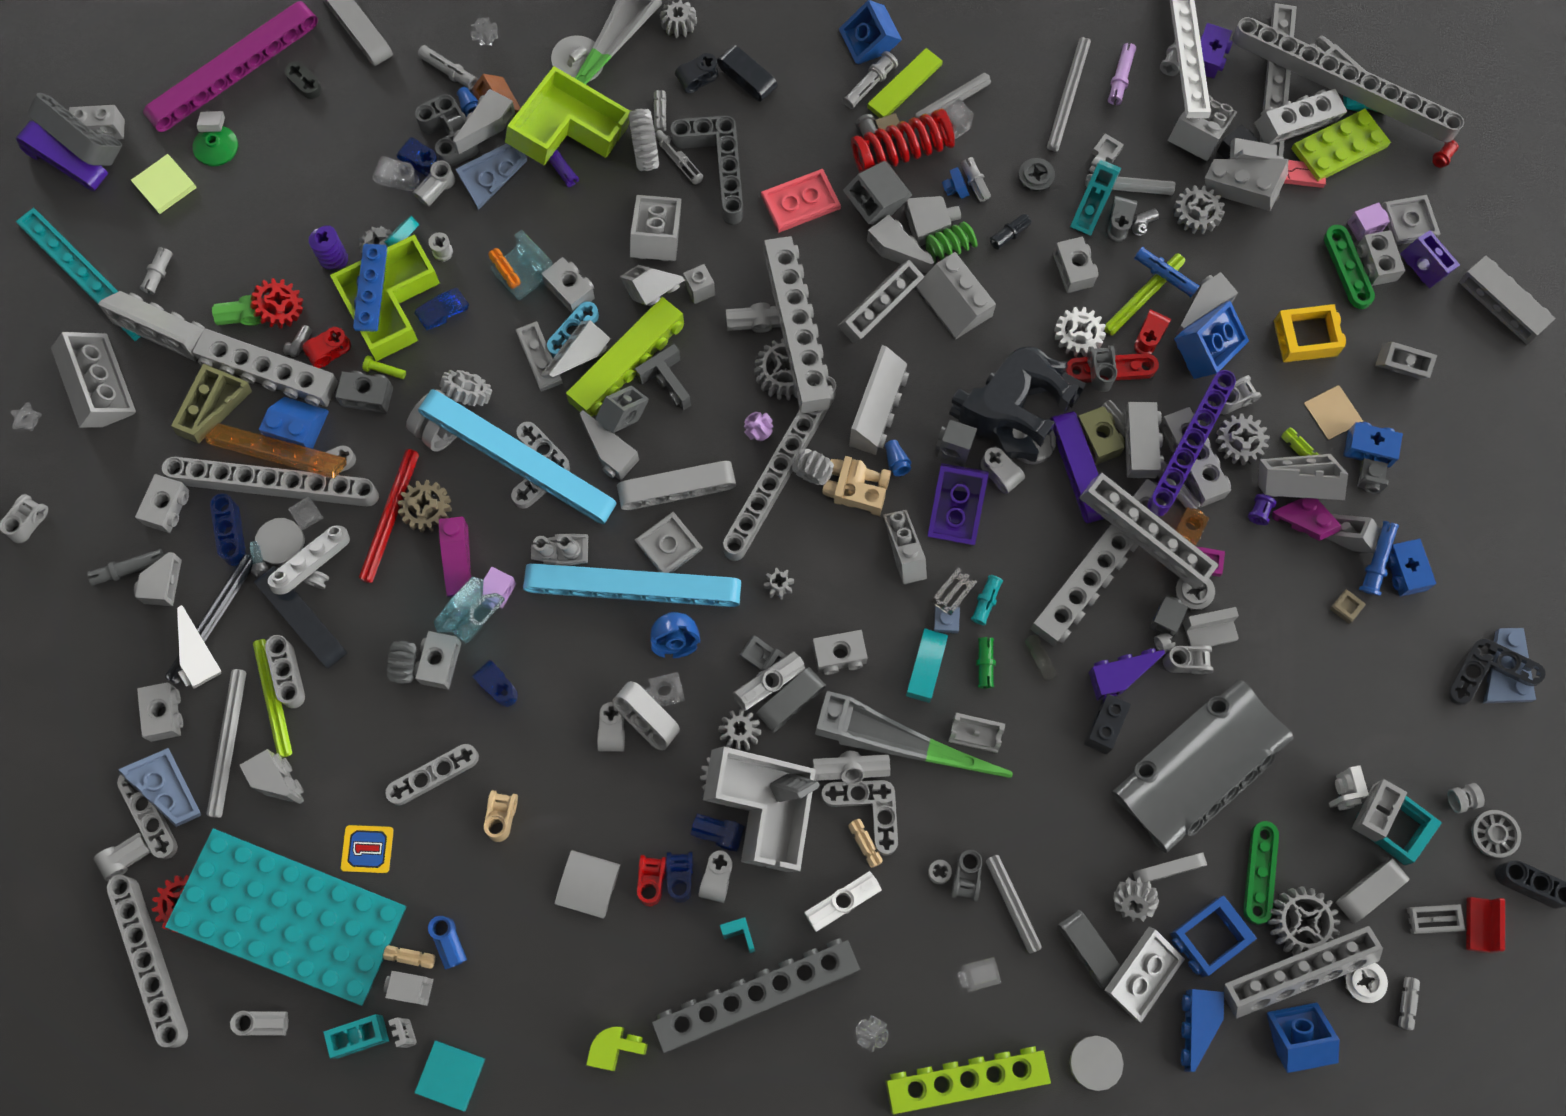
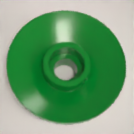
M222 126L220 132H199L193 141L195 157L201 163L208 166H220L229 162L238 150L236 135L224 126Z

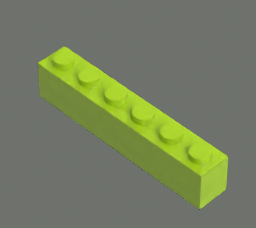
M661 297L566 392L568 402L579 412L583 410L591 417L597 415L605 397L620 391V388L626 382H631L636 376L635 368L651 359L657 350L661 351L667 345L668 339L673 334L677 335L684 326L683 313L664 297Z

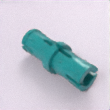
M988 575L982 594H979L977 597L978 604L971 617L973 622L979 625H986L992 606L994 607L997 603L996 596L1003 583L1001 578Z

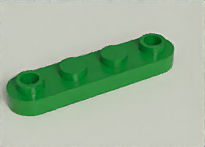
M1332 225L1324 235V242L1350 303L1355 308L1365 309L1374 301L1375 292L1348 230L1341 225Z
M1268 821L1256 824L1252 828L1250 836L1244 915L1250 923L1256 925L1269 921L1272 916L1271 909H1273L1279 831L1273 823ZM1261 831L1267 834L1266 840L1260 837ZM1254 907L1259 908V910H1260V915H1259V916L1254 915V913H1253V908H1254Z

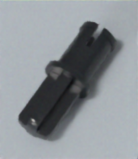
M1022 214L1010 224L1006 223L1002 230L990 237V243L995 249L999 250L1011 239H1016L1020 232L1031 225V219L1027 214Z

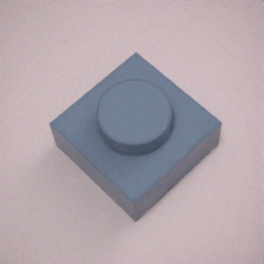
M935 606L934 631L958 633L960 607Z

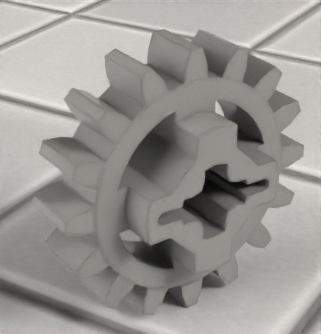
M1195 185L1191 191L1186 188L1183 194H1179L1173 207L1176 209L1174 217H1179L1178 224H1185V231L1190 227L1193 234L1197 230L1204 234L1206 229L1213 231L1214 227L1220 224L1225 213L1222 210L1224 203H1218L1221 196H1213V189L1207 192L1206 186L1198 190Z
M449 370L448 373L444 372L439 384L441 391L447 392V397H450L455 402H462L464 405L468 404L469 406H475L476 403L480 406H483L484 403L488 404L492 394L491 385L485 384L486 380L481 379L476 374H470L463 370H457L456 373L452 370Z
M1240 413L1237 419L1232 415L1228 421H1223L1216 433L1219 436L1215 442L1221 444L1218 451L1226 452L1225 459L1232 457L1233 464L1237 460H1240L1242 465H1245L1248 460L1253 464L1257 458L1260 459L1265 454L1263 451H1266L1269 447L1266 442L1270 436L1264 435L1267 428L1259 427L1261 420L1253 422L1252 415L1247 419H1244L1243 413ZM1235 427V430L1228 434L1229 430ZM1257 445L1255 450L1249 451L1251 447Z

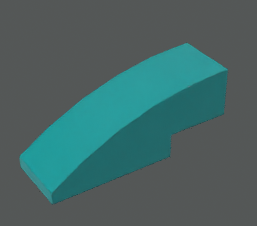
M924 628L906 693L907 697L930 703L948 635Z

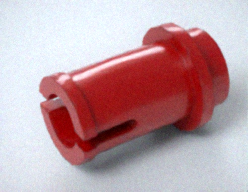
M1454 140L1445 142L1440 151L1434 153L1433 164L1438 168L1448 166L1451 157L1458 150V143Z

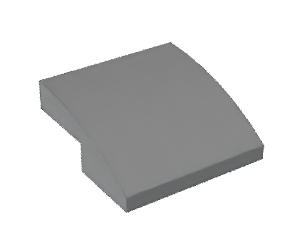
M572 850L554 904L604 919L612 891L615 888L620 864Z

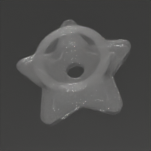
M27 402L20 410L11 411L15 418L12 428L14 430L24 428L33 431L42 413L33 411L31 404Z

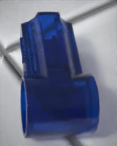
M697 813L690 834L694 837L714 842L721 848L737 852L745 826L729 820L720 821Z

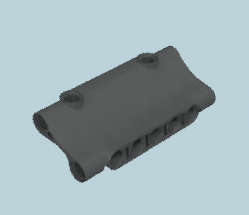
M1237 680L1222 695L1212 697L1154 750L1138 762L1135 766V771L1112 791V795L1123 808L1146 828L1155 845L1167 853L1185 835L1192 836L1259 777L1273 763L1276 753L1283 749L1294 737L1291 731L1262 704L1249 685L1242 680ZM1145 774H1152V776L1147 778L1142 777Z

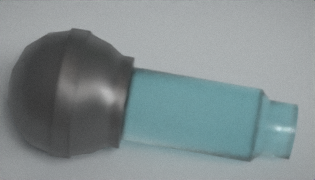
M257 541L250 542L253 560L251 573L254 577L259 578L269 568L263 562L260 545H258Z

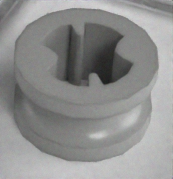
M314 571L308 578L304 579V582L310 586L325 589L326 585L324 582L329 580V576L319 571Z
M944 860L934 861L928 870L929 878L935 884L946 883L952 874L950 864ZM935 866H938L940 869L945 867L947 872L944 875L946 877L943 879L941 876L935 877L933 873H935L936 869L933 868Z

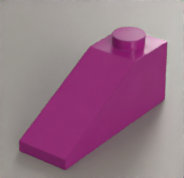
M464 517L439 519L440 547L447 597L472 595L468 525Z

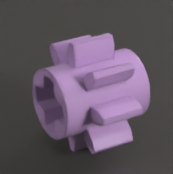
M753 412L745 419L744 428L746 430L744 433L750 440L755 438L756 440L763 441L773 431V425L771 424L773 420L767 413L762 415L760 412Z

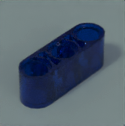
M217 494L210 502L217 553L227 564L237 566L242 556L246 554L240 510L238 505L227 494ZM229 504L226 510L221 511L224 505ZM232 526V530L224 534L225 529ZM236 548L233 555L227 556L231 549Z

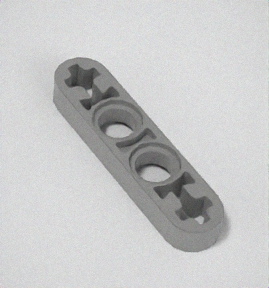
M463 744L390 783L386 788V798L395 805L406 804L476 765L479 758L477 750L469 744ZM463 751L472 752L473 754L470 755L471 760L469 762H466L464 759L457 762L460 767L456 769L455 763L450 758L454 756L458 760L463 757ZM442 762H448L451 766L449 773L446 775H440L437 772V767ZM420 774H425L428 778L427 784L421 788L416 787L414 783L415 778ZM409 781L410 787L414 790L413 793L407 789L401 793V799L392 797L395 794V788L398 787L403 790L408 787L405 782Z
M120 774L117 781L118 788L151 853L160 859L172 858L177 852L178 845L163 814L149 801L144 810L138 811L136 809V802L144 796L140 792L135 793L133 788L126 786L129 782ZM151 819H157L159 821L158 829L155 832H149L147 830V823ZM160 836L163 842L169 843L166 847V853L159 851L162 845L158 839H155L156 837Z

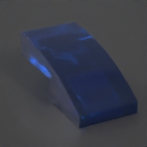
M456 287L415 310V315L425 329L429 330L447 323L448 317L468 310L469 303Z

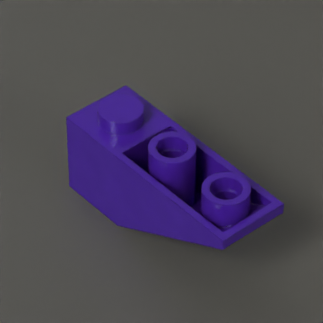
M1153 648L1141 652L1140 656L1132 657V654L1118 657V661L1109 663L1108 660H1102L1094 663V667L1088 673L1096 699L1102 700L1107 694L1112 696L1121 695L1165 654V651L1156 652V649Z

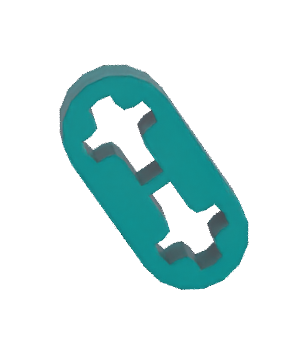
M409 216L385 239L384 243L389 247L406 239L419 226V223L412 216Z

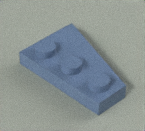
M506 143L456 169V172L479 210L527 162V157L524 153Z
M1501 628L1495 631L1494 642L1529 658L1524 628ZM1497 651L1495 655L1491 654L1492 656H1494L1492 662H1496V658L1501 654V652ZM1505 656L1501 659L1503 667L1507 669L1515 667V661L1512 657ZM1521 662V666L1516 673L1519 674L1523 670L1529 673L1528 678L1533 680L1531 671L1522 669L1525 664ZM1491 668L1487 676L1488 687L1483 703L1532 702L1536 700L1534 686H1527Z
M169 748L118 769L119 773L175 827L201 816Z

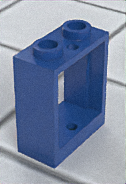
M1224 895L1213 900L1170 933L1173 938L1171 940L1173 946L1178 952L1184 953L1190 960L1188 962L1189 967L1196 975L1200 974L1202 977L1212 974L1257 939ZM1215 911L1237 939L1238 943L1208 965L1185 933Z

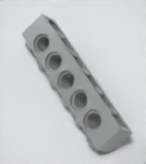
M204 328L192 352L200 365L213 366L232 376L233 374L241 376V379L251 384L258 382L264 388L271 391L276 389L283 391L286 396L297 399V397L303 398L313 406L320 404L327 407L339 384L333 373ZM226 352L224 356L219 357L221 353ZM243 360H247L246 363L240 365ZM269 367L267 371L261 372L264 368ZM290 375L288 379L282 380L284 376ZM312 382L309 387L303 388L306 383Z
M1103 473L1095 477L1079 497L1192 588L1195 589L1205 584L1218 567L1215 561Z
M1367 926L1225 983L1224 998L1237 1019L1376 963L1380 960L1383 947L1370 926Z

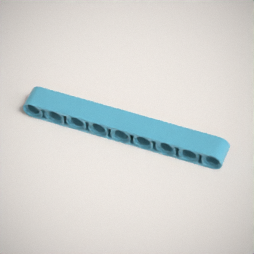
M434 389L429 391L418 408V412L430 421L600 524L606 523L617 504L610 496Z
M527 564L523 590L539 594L736 607L740 605L741 580L719 576Z

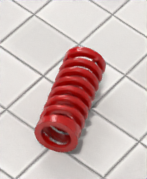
M941 108L933 111L931 115L923 114L919 119L913 117L909 119L908 123L901 121L897 126L892 124L887 126L885 130L879 128L874 134L867 132L863 138L860 136L852 137L851 148L859 172L861 173L875 166L870 151V142L874 147L877 163L887 161L881 146V138L885 142L890 164L893 167L898 165L899 160L892 141V134L896 138L901 160L904 163L909 162L910 155L903 137V130L907 134L913 158L919 159L921 157V150L914 133L915 127L918 130L919 141L926 156L931 155L932 145L925 129L926 123L929 126L931 140L937 152L943 150V143L947 148H953L955 137L947 112ZM858 149H859V152H860V155H861L862 163H863V164H861V161H860V158H859V154H858Z

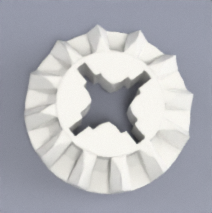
M1376 963L1344 976L1346 979L1345 988L1349 990L1353 998L1362 1003L1376 1002L1387 991V976L1384 970ZM1362 974H1364L1365 978H1375V980L1368 984V989L1365 985H1357L1363 979Z

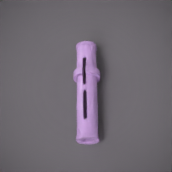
M1128 43L1122 46L1117 70L1111 80L1112 88L1108 102L1114 105L1115 98H1117L1116 105L1122 103L1124 90L1127 89L1129 84L1128 76L1136 52V46L1132 43L1130 44L1129 51L1127 50Z

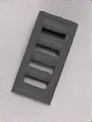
M786 774L770 783V788L777 802L801 799L820 786L818 781L794 774Z

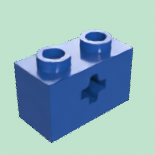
M1355 422L1347 433L1344 456L1361 461L1364 458L1387 463V467H1391L1399 459L1403 433L1395 432L1392 428L1375 427L1367 422Z
M1421 539L1392 545L1386 565L1391 570L1393 576L1392 583L1394 588L1398 590L1400 597L1428 591L1436 585Z

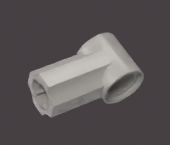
M445 161L435 162L431 166V173L413 191L414 196L425 206L429 207L444 189H450L455 184L453 171ZM447 173L445 176L439 177L441 174Z
M137 833L116 847L104 849L93 859L105 881H109L116 875L125 874L128 870L127 867L145 857L151 851L143 835Z
M239 1011L231 1018L230 1028L233 1033L240 1036H285L288 1029V1012ZM248 1016L251 1020V1025L246 1031H243L240 1027V1022L243 1017Z

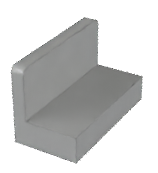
M1234 138L1231 141L1230 159H1284L1282 156H1276L1277 145Z
M1233 607L1188 617L1183 622L1189 646L1206 645L1212 647L1237 641L1239 637L1234 624V620L1239 616L1237 608Z

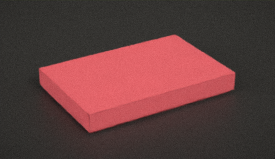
M823 169L761 192V197L778 233L841 209V204Z

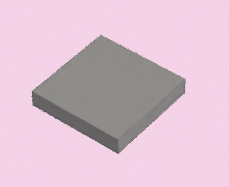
M1427 195L1388 201L1381 205L1382 209L1388 214L1390 222L1387 225L1393 234L1396 245L1412 243L1429 230L1437 238L1440 236V231Z
M674 512L635 539L636 544L661 573L674 572L703 550V547Z

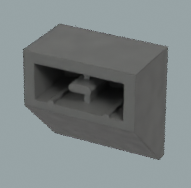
M883 161L859 173L843 189L867 223L876 225L888 215L892 216L912 196L911 192L887 161Z

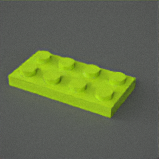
M1363 109L1294 143L1291 149L1299 160L1305 163L1316 180L1319 181L1387 148L1391 141L1368 111Z

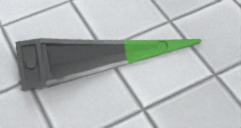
M831 691L826 692L815 735L837 740L841 745L1011 778L1013 775L1007 769L980 760L922 735L852 697Z

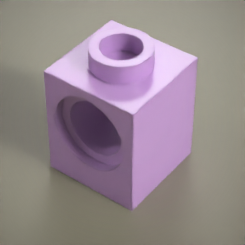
M1376 203L1355 211L1347 223L1357 241H1360L1364 235L1382 232L1390 221L1387 212L1382 209L1380 203Z
M491 567L477 593L482 599L481 602L490 608L497 606L502 609L516 586V582L512 576Z

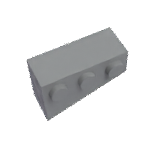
M1214 159L1205 176L1206 191L1209 192L1213 189V195H1220L1229 200L1271 211L1288 175L1289 159Z
M1331 454L1260 459L1258 486L1265 495L1271 497L1284 496L1345 500L1348 473Z

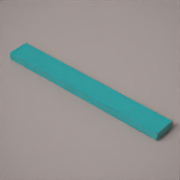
M34 207L15 221L97 304L118 292ZM122 328L134 341L141 337L130 330Z

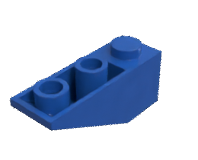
M1190 989L1186 990V995H1183L1182 1010L1186 1011L1185 1022H1182L1181 1035L1182 1038H1185V1049L1181 1051V1065L1184 1066V1072L1196 1071L1224 1020V992Z

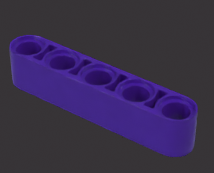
M1072 411L1051 417L1050 420L1055 422L1053 431L1056 436V444L1085 523L1088 524L1105 519L1079 498L1090 482L1099 474L1077 414Z

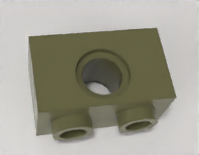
M1105 406L1078 416L1095 465L1121 455L1125 441L1122 434L1117 432L1114 426V418L1110 412H1107ZM1096 432H1103L1106 438L1099 437Z

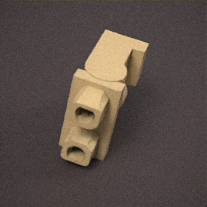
M845 456L844 461L831 459V462L834 464L832 475L840 477L838 482L828 480L823 486V494L834 498L835 504L870 511L873 515L880 516L891 471L882 469L881 473L867 469L861 460H854L848 456ZM865 480L878 482V487L865 484Z

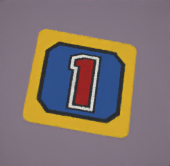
M348 825L345 828L341 870L348 872L387 873L390 868L393 828Z

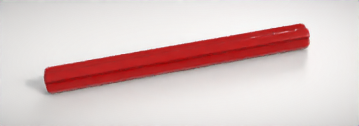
M407 449L403 456L359 575V579L363 582L372 583L398 515V510L400 509L398 501L403 500L401 492L406 493L419 457L418 452L415 450Z

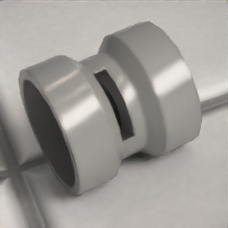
M1476 783L1467 784L1462 789L1456 787L1448 790L1449 804L1457 814L1466 812L1468 808H1481L1485 804L1483 792Z

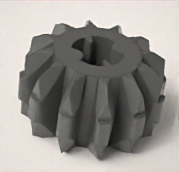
M408 641L392 643L387 662V677L390 681L401 684L412 682L415 677L414 667L417 662V648L414 643H408Z

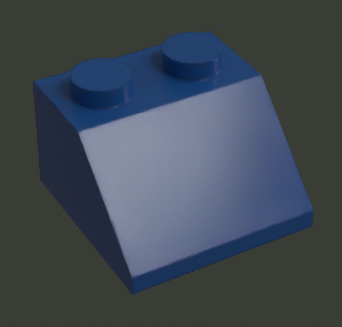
M868 0L839 28L856 64L878 58L884 51L890 52L902 40L885 6Z
M283 397L267 409L259 431L269 441L311 453L329 411Z
M1318 1003L1267 1012V1019L1276 1053L1287 1073L1339 1063L1340 1039Z

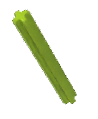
M1177 253L1167 264L1178 271L1184 264L1185 258ZM1155 274L1105 324L1104 331L1110 336L1114 335L1167 281L1158 274Z
M260 639L253 642L276 752L281 758L292 755V749L283 708L275 694L265 650L266 640Z

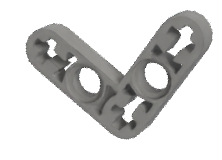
M523 422L518 426L516 432L520 442L536 452L539 446L548 445L550 451L543 456L549 460L554 456V459L559 464L563 463L564 469L570 471L567 457L535 424ZM525 430H527L528 432H532V435L536 440L534 443L529 436L524 437L523 432ZM524 479L512 490L511 497L515 506L525 509L533 505L547 491ZM529 484H531L532 489L536 492L535 494H533L532 490H529ZM518 494H526L528 499L525 501L523 499L519 500Z
M885 780L861 781L854 785L844 782H831L824 786L821 797L822 801L828 806L872 805L874 845L877 852L887 856L896 850L898 846L894 786L890 782ZM868 786H873L872 791H879L881 786H885V790L890 791V794L886 795V799H881L879 794H873V800H868L870 793ZM843 787H848L846 794L848 801H843L844 796H837L835 801H831V798L825 794L830 792V788H835L836 793H843ZM854 787H861L865 791V797L862 800L858 801L852 798L851 790ZM881 811H887L891 814L892 821L889 824L883 825L878 821L877 816ZM893 828V832L888 831V840L893 841V845L889 846V850H884V846L879 845V842L883 841L884 834L883 832L878 833V829L887 830Z

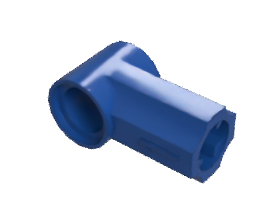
M437 916L431 919L428 925V932L435 942L445 970L467 961L454 921L444 916ZM445 921L448 925V930L444 935L440 936L436 931V926L439 922Z

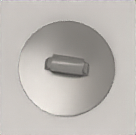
M576 35L560 40L552 51V66L575 78L595 42L587 37ZM603 67L590 79V81L595 79L601 73Z

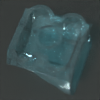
M472 577L443 608V611L434 620L437 633L453 632L463 642L469 643L505 601L504 597L498 593L483 595L484 579Z

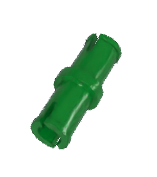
M987 637L978 638L979 659L976 660V666H979L978 688H994L993 666H996V660L993 659L994 638L989 637L987 639Z

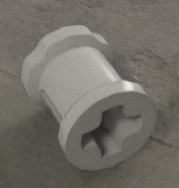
M444 233L433 234L429 238V246L433 250L434 258L438 261H448L453 254L448 236Z

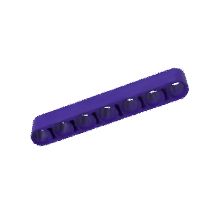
M1228 370L1217 372L1208 386L1148 501V509L1156 516H1163L1168 512L1182 488L1235 386L1236 378L1232 372ZM1218 382L1224 383L1226 387L1220 386ZM1208 401L1214 402L1216 407L1211 406ZM1197 420L1204 421L1207 426L1200 425ZM1187 440H1193L1197 446L1190 445ZM1177 459L1185 461L1186 465H1180ZM1166 479L1174 480L1176 485H1170ZM1156 499H1162L1166 505H1159Z

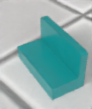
M745 917L720 925L724 939L744 933L749 952H755Z

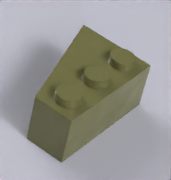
M203 364L171 425L176 435L199 444L252 392L249 383Z

